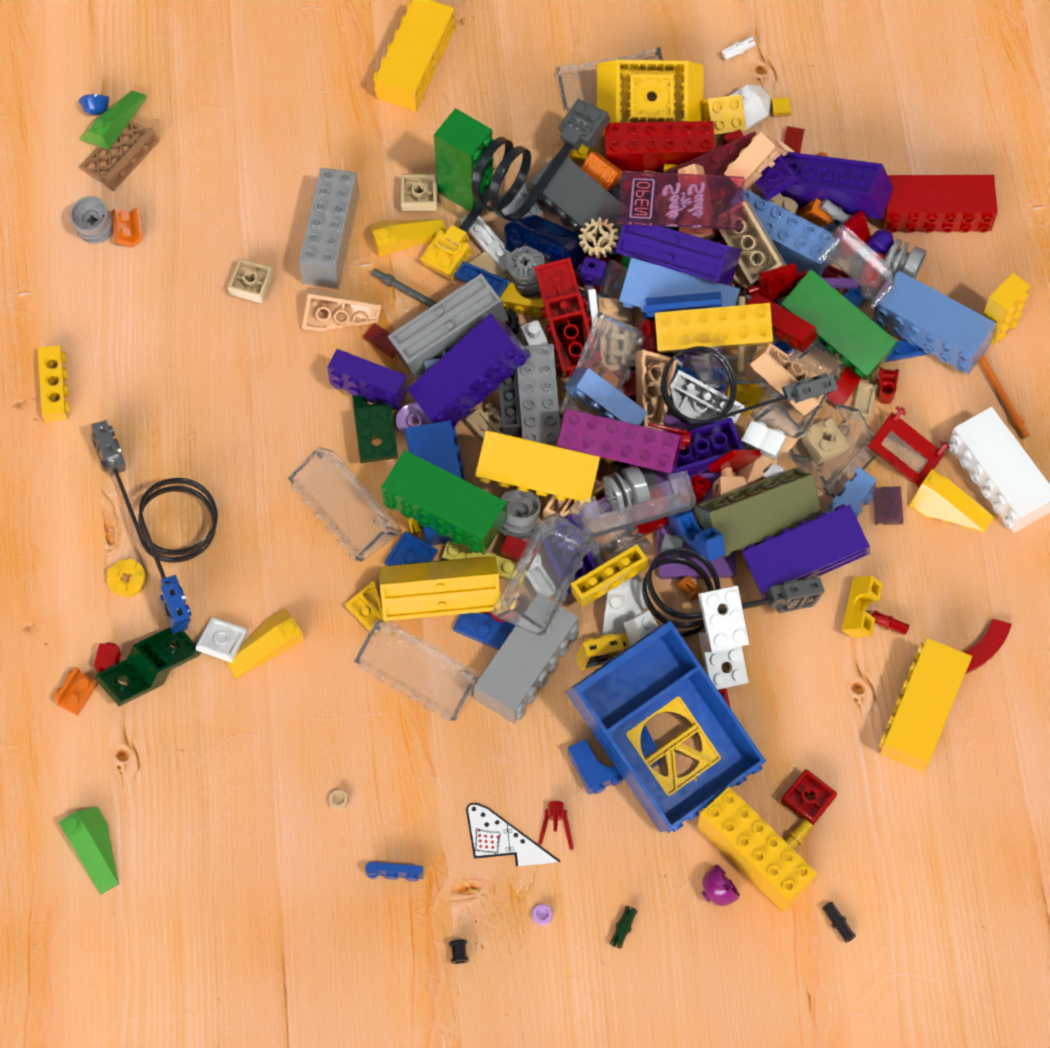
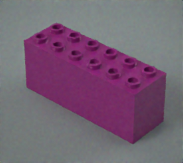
M566 409L557 447L662 472L675 473L684 435Z

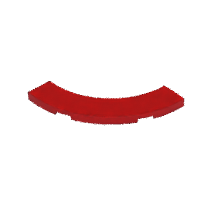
M992 619L987 633L980 642L963 652L972 656L965 674L978 669L994 657L1004 644L1009 634L1011 623Z

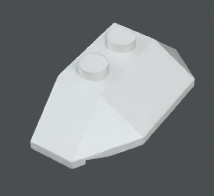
M747 84L730 95H742L746 130L766 119L769 115L771 97L760 85Z
M678 370L669 386L674 406L685 416L696 420H707L717 417L725 409L729 400L728 396ZM734 401L728 413L743 409L745 406ZM741 413L727 418H732L733 423H736Z
M639 575L634 576L608 592L602 636L626 633L623 623L637 614L645 612L646 604L642 595L643 579Z

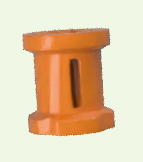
M691 576L685 577L677 585V588L679 590L682 589L688 596L687 599L689 601L696 599L699 596L698 594L703 591L693 583Z

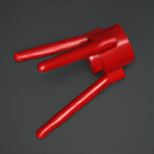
M651 422L648 423V426L684 435L681 450H685V446H690L691 431Z
M551 801L548 803V809H545V817L538 844L541 845L543 842L549 817L553 821L554 832H557L558 821L562 820L563 817L569 848L573 850L567 810L564 809V803L561 801Z

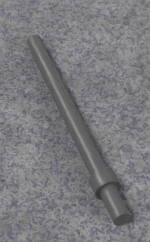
M376 268L372 272V275L381 279L384 284L389 287L393 286L430 307L438 303L399 282L389 273L385 274Z

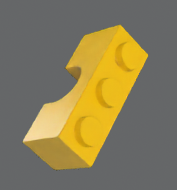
M874 576L853 577L841 629L852 638L872 637L875 618L865 612V609L870 603L880 600L883 583Z

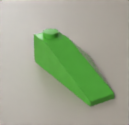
M130 91L93 121L81 135L80 140L110 150L147 96Z
M93 807L79 810L58 821L100 895L119 885L108 824L99 808Z

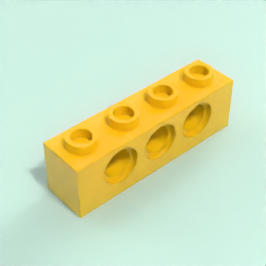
M60 345L38 348L42 416L45 423L68 420L67 413H70V404L66 400V396H69V387L65 385V380L68 379L67 368H64V363H67L66 352L62 351Z
M636 544L572 582L571 593L583 608L648 569V559Z

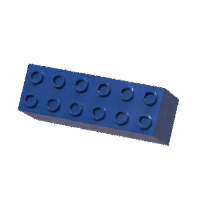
M450 420L405 428L408 452L466 481L463 474V463L460 459V448L456 439V428L451 427ZM423 526L425 542L434 546L445 544L448 540L454 542L452 538L436 533L435 529Z

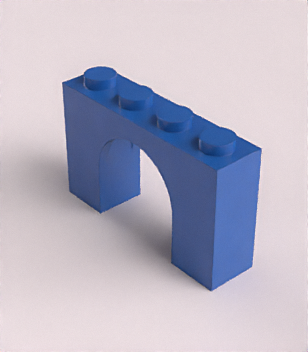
M644 725L640 743L643 756L646 758L658 750ZM586 739L568 747V756L589 795L592 793L599 794L605 790V787L611 784L615 786L623 781L624 778L616 767L605 766L596 759ZM660 759L651 764V768L656 767L659 764Z

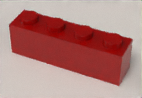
M755 293L745 304L770 303L773 336L777 340L789 344L794 350H799L803 353L817 338L814 325L758 293Z

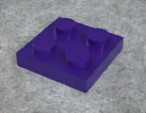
M781 155L773 161L775 165L771 168L767 166L761 172L762 176L754 182L767 201L798 181L797 176Z

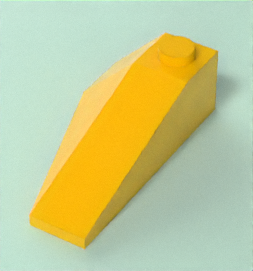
M933 469L925 478L909 505V508L930 519L933 517L943 520L945 523L959 524L961 527L985 533L995 518L953 482Z
M283 609L267 618L240 647L233 662L227 661L226 664L235 679H238L303 642V633L290 613Z

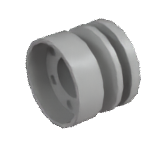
M86 196L73 204L70 209L71 223L83 241L89 244H98L111 236L113 233L112 216L101 199L95 196Z
M897 239L885 257L882 275L887 276L890 269H892L890 276L892 279L898 271L916 279L924 261L926 250L915 246L909 253L907 252L909 243L906 242L902 249H900L902 240Z
M531 246L515 249L509 255L506 264L511 283H515L517 292L525 296L540 293L534 267L546 264L542 252Z
M636 465L622 469L621 476L615 472L612 473V476L607 475L603 477V487L607 500L617 514L623 513L624 510H631V502L636 507L650 502L647 483Z
M514 488L506 491L501 499L507 501V518L500 531L505 536L510 535L518 539H526L532 536L537 528L541 506L539 497L530 490L529 492H524Z

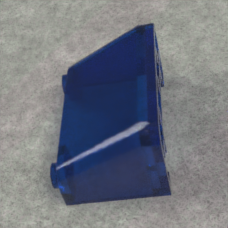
M535 214L509 221L504 227V247L509 252H513L516 248L526 245L550 256V262L571 258L573 269L589 253V251L584 253L583 247L579 244L581 240L578 235L580 234Z

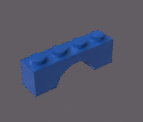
M682 504L667 511L670 531L706 560H716L726 554L723 534L713 526L702 530L693 511L686 505Z

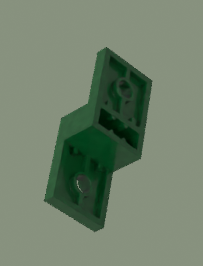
M352 395L360 463L398 459L391 404L382 405L376 402L370 405L367 403L366 398ZM374 439H381L382 443L375 446L372 444V441Z
M169 627L134 644L126 660L97 673L95 680L120 707L164 685L170 670L200 656L201 652L196 651V644L184 630L173 634ZM170 645L177 646L178 649H174ZM119 681L126 682L127 685H122Z

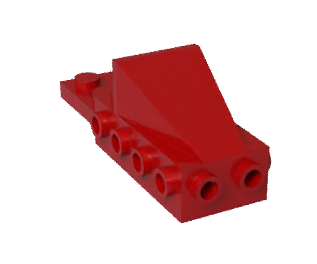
M571 258L535 266L534 269L544 307L541 308L543 318L548 319L549 325H546L548 336L553 338V343L550 344H553L554 354L557 353L558 360L555 361L557 371H561L562 376L567 375V377H571L576 368H590L593 370L599 364V361L602 360L599 350H595L594 343H597L595 333L590 331L589 326L592 325L589 314L586 315L584 309L587 308L586 299L581 297Z

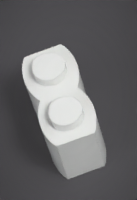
M757 420L756 422H750L741 443L751 450H760L761 454L776 460L786 442V436L780 429H769L764 422Z

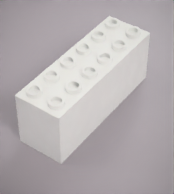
M992 407L953 429L948 443L950 451L959 458L961 466L970 473L972 481L978 484L983 496L989 499L994 511L1000 514L1008 529L1015 533L1050 513V484Z

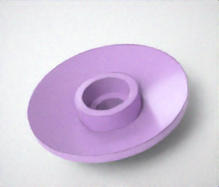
M418 403L404 406L396 417L397 428L405 436V428L433 423L428 419ZM413 422L419 423L418 425H412Z

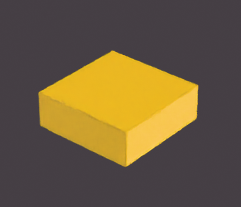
M789 97L771 99L773 117L791 116Z

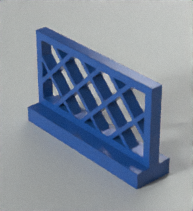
M721 291L645 298L646 305L643 306L644 311L647 312V317H654L655 313L718 308L722 307Z

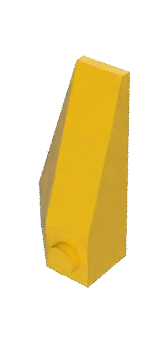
M443 219L384 220L368 225L379 257L431 242L440 230L447 232Z

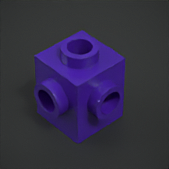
M585 257L584 262L580 263L577 273L580 274V281L587 285L602 286L607 262L595 257Z

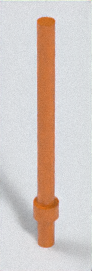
M983 354L979 362L1010 414L1011 422L1014 427L1018 428L1024 439L1029 437L1030 434L1024 425V419L1021 415H1018Z

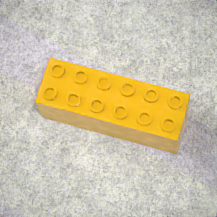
M413 0L409 2L407 13L401 18V26L399 29H396L394 40L388 45L386 57H382L380 69L375 72L373 81H375L374 91H376L377 99L415 112L456 29L455 8L432 0Z
M770 303L655 313L659 354L678 353L695 346L726 349L773 344Z
M486 430L475 476L480 477L479 481L491 483L492 480L498 481L499 486L509 488L510 485H515L517 490L529 492V489L536 490L537 495L547 497L549 493L555 495V499L566 501L567 498L574 499V503L585 505L586 502L590 503L600 457Z
M496 556L379 567L384 621L501 610Z
M929 638L926 639L925 644L920 643L914 658L915 660L907 675L909 678H906L900 692L903 696L899 695L893 712L896 714H891L886 726V730L889 732H884L878 746L882 748L880 755L925 773L971 661V655Z
M730 787L723 791L700 813L697 827L783 913L812 887L817 872Z

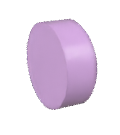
M546 904L537 905L532 912L533 921L540 926L549 924L553 918L552 909Z

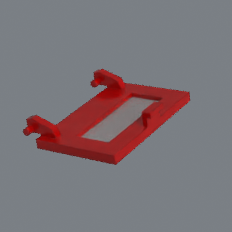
M897 406L895 409L898 412L896 414L890 413L867 447L920 488L930 471L936 468L945 455L943 451L945 449L949 450L950 447L947 442L940 441L939 444L942 446L938 449L899 418L901 414L905 416L906 412L903 407Z

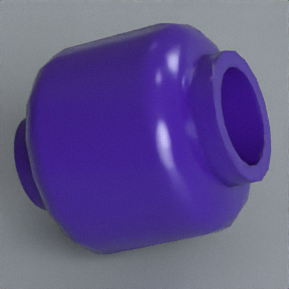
M877 230L867 241L868 251L887 255L890 247L894 244L893 235L887 230Z

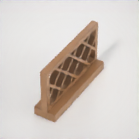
M131 120L128 123L131 126V130L123 131L120 134V142L114 143L110 150L98 146L79 166L80 170L107 184L109 189L115 191L159 142L154 129L150 127L146 129ZM144 133L140 138L135 139V134ZM132 135V140L123 141V136ZM133 145L129 150L124 151L123 146ZM120 147L121 152L111 153V149ZM108 150V155L99 156L102 151ZM121 157L117 163L112 164V159ZM109 160V165L100 166V161ZM97 162V167L87 168L90 163ZM110 169V171L105 176L101 175L100 171Z

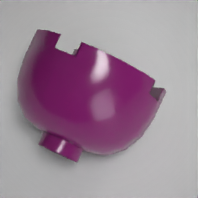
M718 864L705 873L702 879V886L704 888L702 895L707 902L712 901L718 906H727L738 900L740 894L732 880L727 878L726 872Z

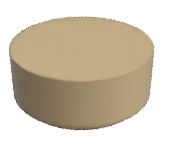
M337 789L330 793L328 800L331 808L340 811L348 806L349 797L344 790Z

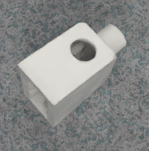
M538 320L520 327L519 338L523 346L548 344Z

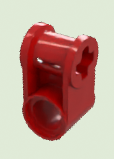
M879 367L877 398L882 404H890L894 400L899 369L887 370Z

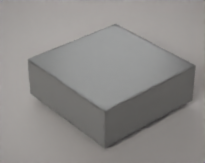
M665 533L660 553L674 548H682L684 541L677 536ZM674 554L670 556L679 557L680 554Z

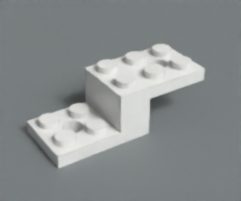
M738 586L699 593L705 631L698 634L707 675L718 690L749 683L742 646L749 645ZM721 603L726 607V612L723 615H720L717 610ZM724 662H727L730 666L727 673L721 670V665Z

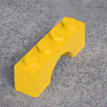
M515 283L508 285L500 297L503 305L506 306V310L511 308L512 312L515 311L516 314H528L536 318L543 317L541 308L544 307L542 298L535 300L524 298L517 292Z

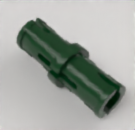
M625 906L620 921L615 925L616 930L610 941L613 947L618 945L617 948H622L627 934L631 932V924L638 912L635 908L631 907L630 910V906Z

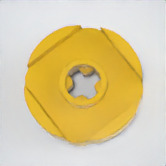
M134 559L120 560L108 568L107 584L113 594L123 596V598H130L142 591L146 582V574L143 567ZM124 575L131 576L129 582L121 581Z

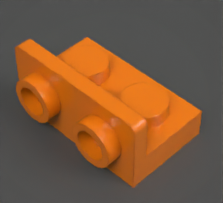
M114 208L111 211L114 243L129 247L136 246L143 239L140 208H135L131 212Z
M75 667L73 671H69L62 688L59 687L57 689L54 700L57 706L78 716L99 683L95 679L81 673L79 668Z

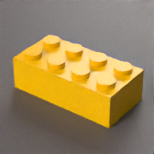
M1014 273L990 295L983 316L996 322L991 343L993 346L998 341L1002 342L1008 335L1007 332L1010 329L1014 330L1019 324L1018 319L1023 314L1022 310L1026 306L1025 301L1030 296L1028 292L1031 286Z

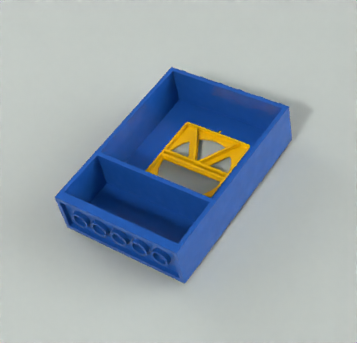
M671 621L660 625L565 691L660 832L667 831L669 833L677 831L683 826V821L694 819L699 815V810L709 806L728 787L742 784L747 780L746 776L759 772L763 768L761 765L766 762ZM661 712H674L684 716L693 724L651 755L644 758L640 743L641 732L651 717ZM698 732L701 738L702 752L682 744V742ZM674 749L699 761L697 767L684 777L678 778L676 776ZM665 754L668 767L667 777L657 773L650 766Z

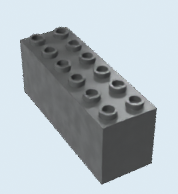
M556 155L530 180L531 191L535 188ZM566 157L537 200L540 204L544 203L547 206L546 209L552 215L556 214L559 216L562 224L565 226L569 225L577 237L582 234L580 229L586 228V222L591 224V219L598 222L599 217H601L602 222L608 219L609 224L614 223V229L618 230L617 236L620 237L625 218L618 217H623L629 213V209L568 157ZM612 247L613 253L606 252V254L615 260L620 254L615 253L616 248Z

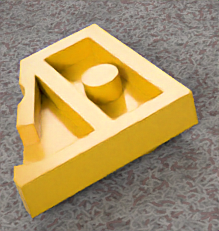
M374 581L345 604L346 608L371 634L386 622L383 620L382 605Z

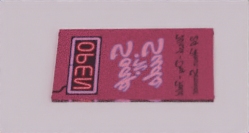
M622 171L617 224L741 230L744 177Z

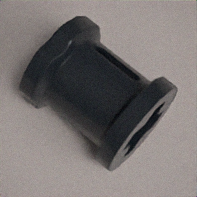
M459 939L449 942L452 951L451 964L469 962L465 946L467 945V940Z

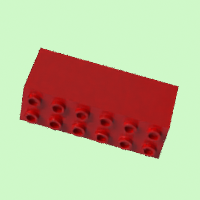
M714 121L608 123L604 132V158L623 171V175L630 177L634 175L642 176L644 170L664 172V163L680 165L715 149Z
M888 175L893 191L882 217V230H887L890 233H931L934 231H943L945 233L952 231H961L963 233L979 231L984 233L992 231L998 213L994 175Z

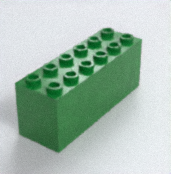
M456 108L434 133L437 188L439 194L470 212L477 203L471 188L473 171L478 159L493 141L492 129ZM493 155L482 174L480 183L481 195L493 177Z
M812 269L781 303L784 309L814 325L817 334L815 340L820 344L822 341L826 343V349L834 356L836 353L841 356L840 361L848 368L850 366L854 367L855 374L862 379L866 377L869 380L898 347V342Z
M406 450L403 451L381 486L383 503L387 508L391 510L396 509L404 517L413 518L420 525L435 529V532L439 535H446L452 538L455 543L468 546L474 553L480 552L485 555L507 518V501Z

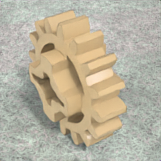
M601 217L598 218V222L591 219V224L586 222V228L580 229L582 234L578 235L581 240L579 244L583 247L584 253L589 251L590 257L596 254L597 258L600 257V254L607 257L606 252L612 254L611 248H617L615 241H619L617 236L618 230L614 229V223L609 224L608 219L602 222Z

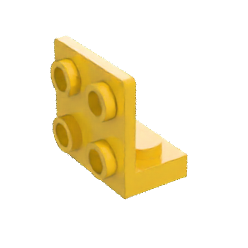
M741 94L702 100L704 121H714L715 135L730 133L739 129L741 131L746 130Z

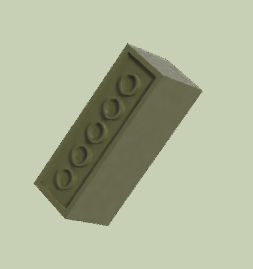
M798 468L694 505L697 521L702 530L713 526L723 534L726 554L721 557L729 556L735 550H745V547L751 544L763 543V539L769 536L777 537L781 535L783 530L788 528L793 530L799 527L801 522L806 520L811 522L822 513L813 474Z

